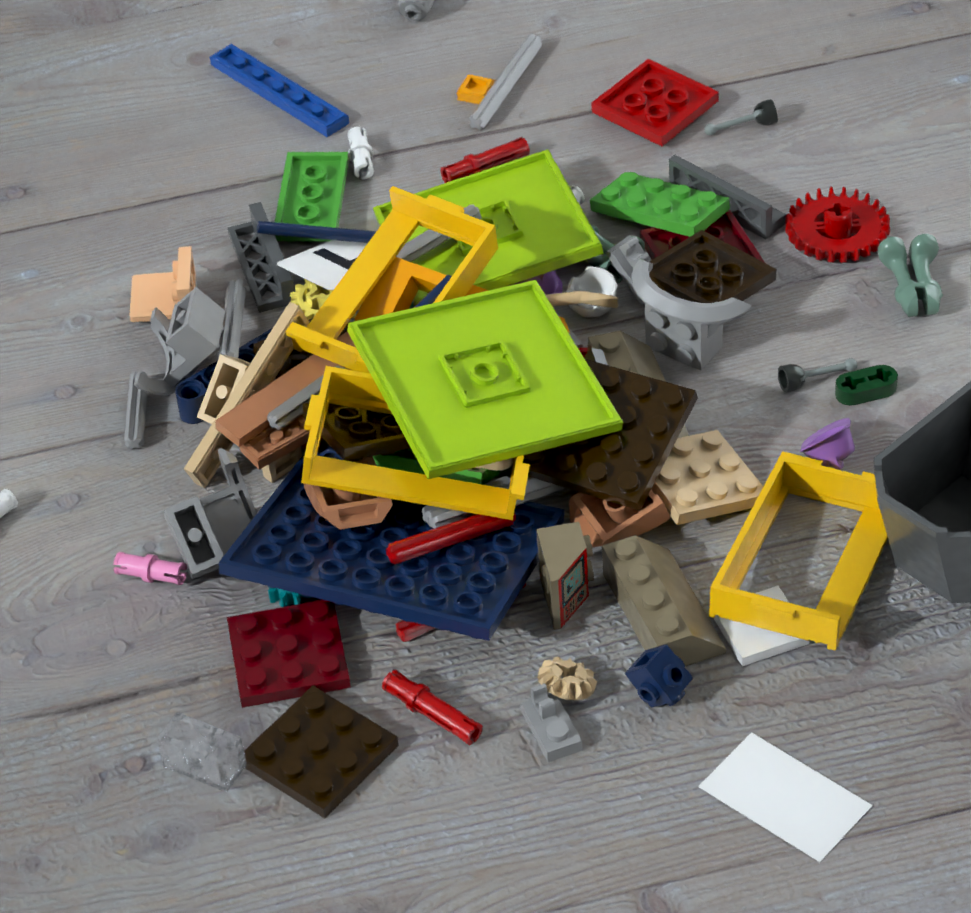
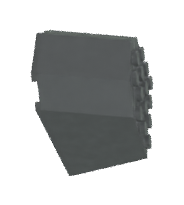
M970 381L875 456L873 462L877 501L895 565L951 603H971Z

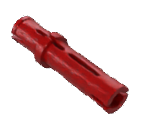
M519 137L480 154L466 155L463 160L442 167V179L444 183L527 156L530 153L528 142L525 138Z
M393 669L392 673L389 672L384 678L382 689L404 702L406 708L411 712L423 714L468 745H472L473 741L476 742L480 737L483 729L482 724L436 697L425 684H417L396 669Z

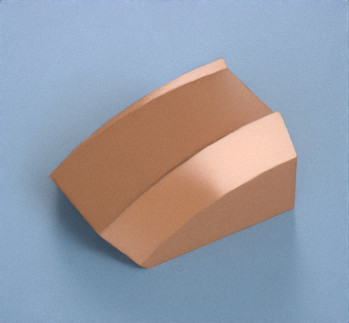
M373 456L357 461V463L377 466ZM304 484L307 496L317 513L340 530L381 523L393 506L392 500L389 498Z
M650 490L640 511L581 492L576 493L569 500L570 522L580 523L583 536H590L592 548L634 535L639 536L671 519L663 501L652 490Z

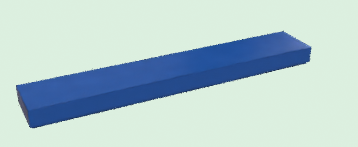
M233 44L226 46L209 57L211 66L325 137L331 136L349 124V117L346 113Z

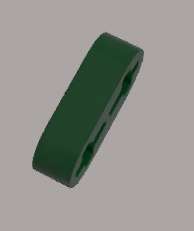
M876 365L844 373L836 379L835 397L840 403L851 406L892 396L897 390V371L888 365Z

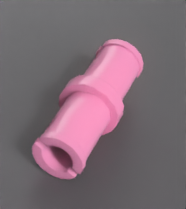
M118 552L113 564L121 565V567L113 568L116 574L140 577L144 582L153 583L157 580L182 585L187 576V572H180V570L187 569L185 563L161 560L157 555L147 554L144 557Z

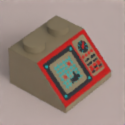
M579 522L536 529L539 576L554 630L561 629L589 597L588 581L594 580L591 560H587V557L593 556L590 536H583Z

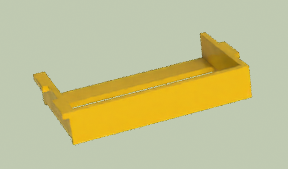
M392 186L389 190L392 211L307 327L292 322L285 331L286 336L292 338L295 350L300 352L302 350L350 370L370 373L357 348L336 339L416 228L420 225L473 246L433 302L436 303L467 294L498 250L495 225L464 213V207L436 196L429 195L426 199Z
M331 366L325 367L319 395H311L304 424V430H310L304 455L301 483L513 520L516 500H524L530 464L523 463L524 455L514 457L509 489L442 477L428 479L425 474L317 456L329 403L392 414L370 373Z
M782 451L710 587L709 617L715 618L716 615H719L721 618L799 639L812 640L815 643L820 642L827 644V649L836 651L888 540L877 501L875 474L863 471L861 475L829 468L822 466L823 461ZM789 493L862 512L816 609L739 590Z

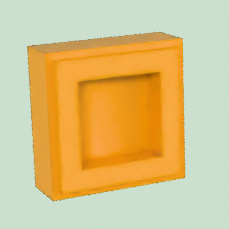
M468 74L457 91V100L480 104L496 80Z

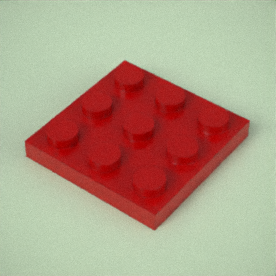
M647 59L591 102L592 113L663 147L719 101V92L653 60Z

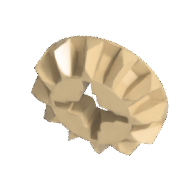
M555 656L553 660H544L537 674L539 683H545L549 693L566 700L589 698L594 693L597 681L594 679V672L590 669H585L584 663H575L571 658L562 660L560 657Z

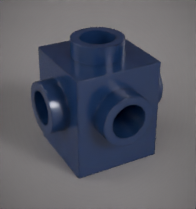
M667 644L645 650L624 673L637 689L639 697L648 703L651 708L664 704L668 706L676 704L685 696L686 692L684 689L694 679L685 668L682 659L675 655Z

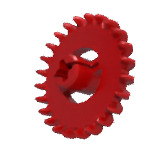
M831 186L828 197H824L821 189L818 188L816 200L811 198L809 192L805 195V204L802 203L800 198H797L796 208L794 205H791L789 213L786 215L785 232L789 235L788 240L795 244V248L798 251H804V255L808 257L816 255V260L819 261L827 258L829 263H834L835 260L846 263L847 259L858 261L859 256L866 258L871 255V252L878 251L879 244L890 234V216L886 214L885 206H882L879 210V199H876L870 205L869 193L860 201L858 189L854 191L853 196L847 197L846 187L844 186L840 196H836Z

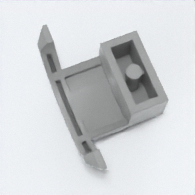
M639 259L633 267L631 278L634 291L638 298L645 303L646 344L651 346L656 352L702 370L723 348V323L742 317L751 310V306L733 297L715 303L691 302L675 297L660 289L651 280L649 273L653 269V264Z
M197 287L174 306L171 321L156 307L150 319L151 329L164 348L167 362L166 374L162 380H158L139 373L136 375L134 382L136 388L156 395L166 396L175 393L177 385L192 376L204 359L210 360L220 348V335L224 330L225 310Z
M222 448L218 449V455L229 487L202 499L195 496L164 509V517L192 580L219 569V561L257 514L236 457Z

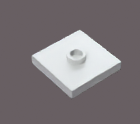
M779 586L755 593L788 602ZM716 615L714 618L742 666L809 644L807 640L721 618L719 615Z

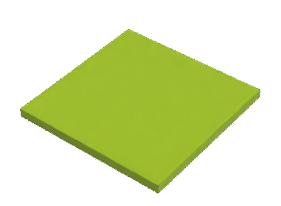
M549 149L414 193L426 199L429 195H433L464 208L473 204L480 210L481 220L495 225L498 250L473 284L486 290L506 287L604 254L601 242ZM391 201L373 207L379 226H381L392 211ZM419 225L407 242L429 229ZM451 238L412 263L452 277L473 246ZM418 290L413 300L414 306L428 293Z
M537 280L348 323V334L428 479L622 430L623 421Z

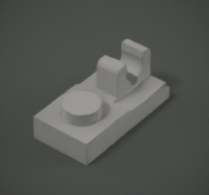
M628 235L606 251L605 254L642 306L645 303L638 298L634 291L631 276L633 267L639 259L648 262L651 260L649 259V254L639 244L638 238Z
M545 683L530 688L531 700L522 702L520 710L547 762L582 751V739L559 697L551 693L547 694Z

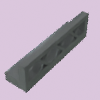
M677 155L669 158V183L687 185L692 189L704 192L710 191L716 195L728 197L731 212L741 227L766 240L786 224V214L775 209L772 205Z
M258 202L249 205L251 222L227 227L258 311L261 313L287 306L291 301L290 293L295 291L290 271L277 265V262L284 260L275 235L257 233L258 221L269 222L262 203ZM250 233L255 234L250 241L238 238V236ZM251 252L262 254L257 261L247 258ZM259 271L270 274L266 280L255 277ZM266 291H271L280 295L277 297L262 300V296L266 293Z

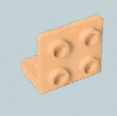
M191 246L178 247V260L172 262L173 272L132 276L129 315L131 322L150 321L152 312L156 307L168 319H171L174 306L196 287V271Z

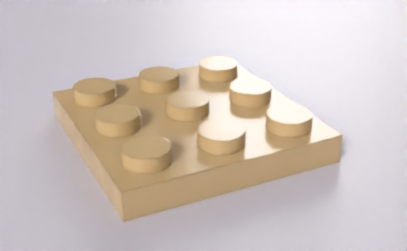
M718 430L677 438L651 490L663 501L673 521L680 525L750 509L754 506L764 486Z

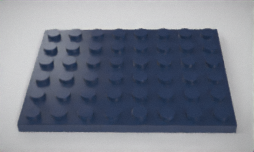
M303 455L219 561V574L489 641L539 562L536 529L562 525L564 522V509L529 501L515 506L516 520L510 526L393 564L386 554L389 543L433 529L422 518V508L427 505L391 499L393 506L381 523L340 530L317 513L307 496L304 484L301 483Z

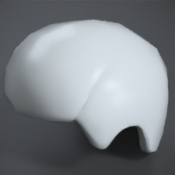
M589 266L585 268L581 275L571 278L566 292L587 291L616 297L617 283L614 275L606 269ZM588 304L569 305L573 311L586 318L602 316L611 309L609 307Z

